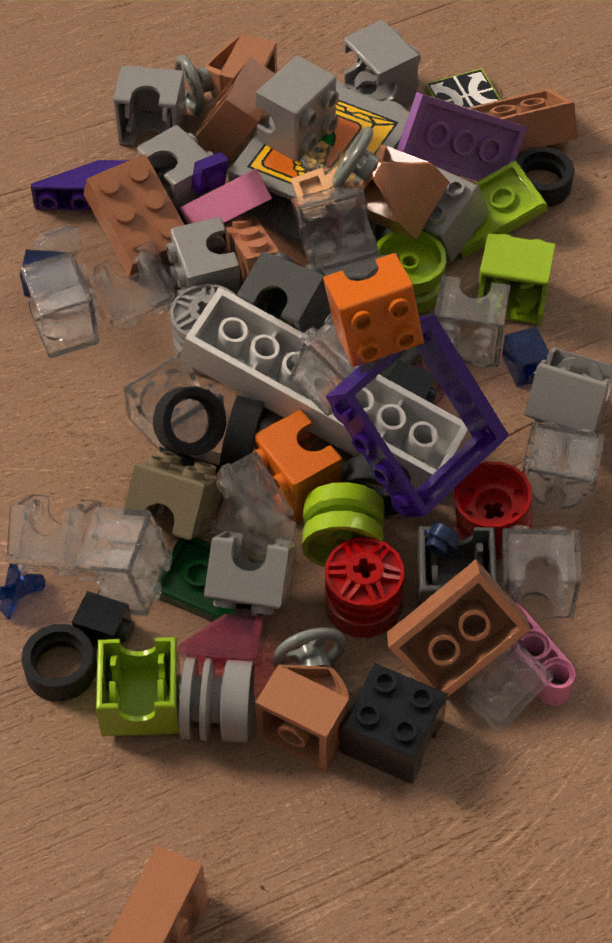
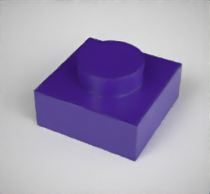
M222 152L196 161L194 163L191 188L200 195L225 185L229 159Z

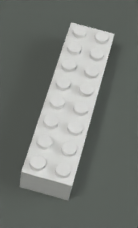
M219 287L186 336L179 360L247 398L263 401L265 408L284 418L298 410H302L313 423L312 426L306 429L307 431L354 457L363 455L353 446L352 437L344 425L335 418L332 413V407L325 397L359 366L352 367L345 355ZM379 374L355 395L397 462L408 470L411 484L415 490L423 485L455 454L468 430L461 419Z

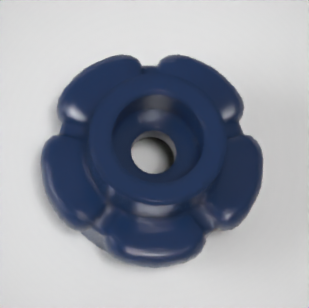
M435 522L430 530L424 531V536L428 540L426 546L436 554L446 556L448 552L455 553L458 550L456 545L461 537L450 527Z

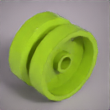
M395 231L386 234L378 240L373 250V255L399 254L401 264L413 284L418 314L429 311L439 303L444 293L446 250L437 238L424 231H421L416 240Z
M349 482L330 483L319 486L309 492L304 500L303 508L305 524L302 530L303 554L311 562L325 567V563L332 550L342 542L357 537L375 538L384 542L382 526L384 525L385 507L383 498L375 490L364 485Z

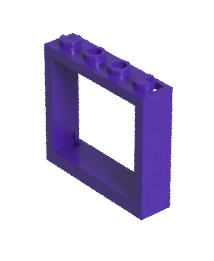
M435 315L419 317L424 344L416 347L472 435V438L417 490L411 484L355 396L405 350L360 365L325 396L332 407L333 415L344 425L352 437L353 446L358 452L363 454L372 468L373 477L383 485L391 497L392 506L403 517H425L509 436Z

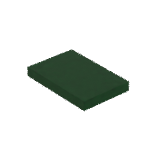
M197 537L191 540L180 538L151 584L149 595L246 637H250L262 614L252 612V605L236 604V608L233 609L214 606V599L204 596L211 543ZM248 559L249 561H251V562H253V563L260 564V563H257V562H255V561H252V560Z

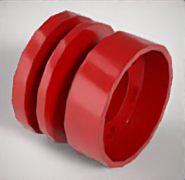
M501 461L483 462L454 488L456 530L461 537L460 540L470 537L473 534L474 527H494L496 559H504L515 555L527 545L532 535V487L526 475L518 468Z
M363 537L342 542L332 550L325 563V611L330 622L339 631L353 637L371 638L385 633L396 624L402 612L404 564L399 553L388 543L375 538Z

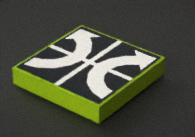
M482 68L425 84V92L428 96L466 108L501 100Z

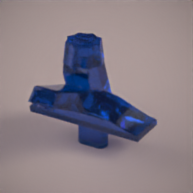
M14 559L12 563H9L5 585L0 586V611L7 620H10L21 598L33 592L43 590L46 586L44 575L26 574L23 576L20 561Z

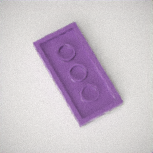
M416 92L397 150L433 163L434 166L449 173L480 181L516 160L527 127Z

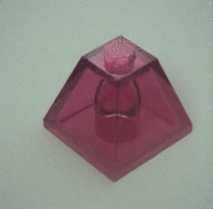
M237 608L234 611V615H222L179 644L178 654L183 659H186V657H196L198 662H205L206 658H212L214 663L226 664L227 659L254 661V666L262 667L266 621L264 617L257 616V613L252 612L251 609Z

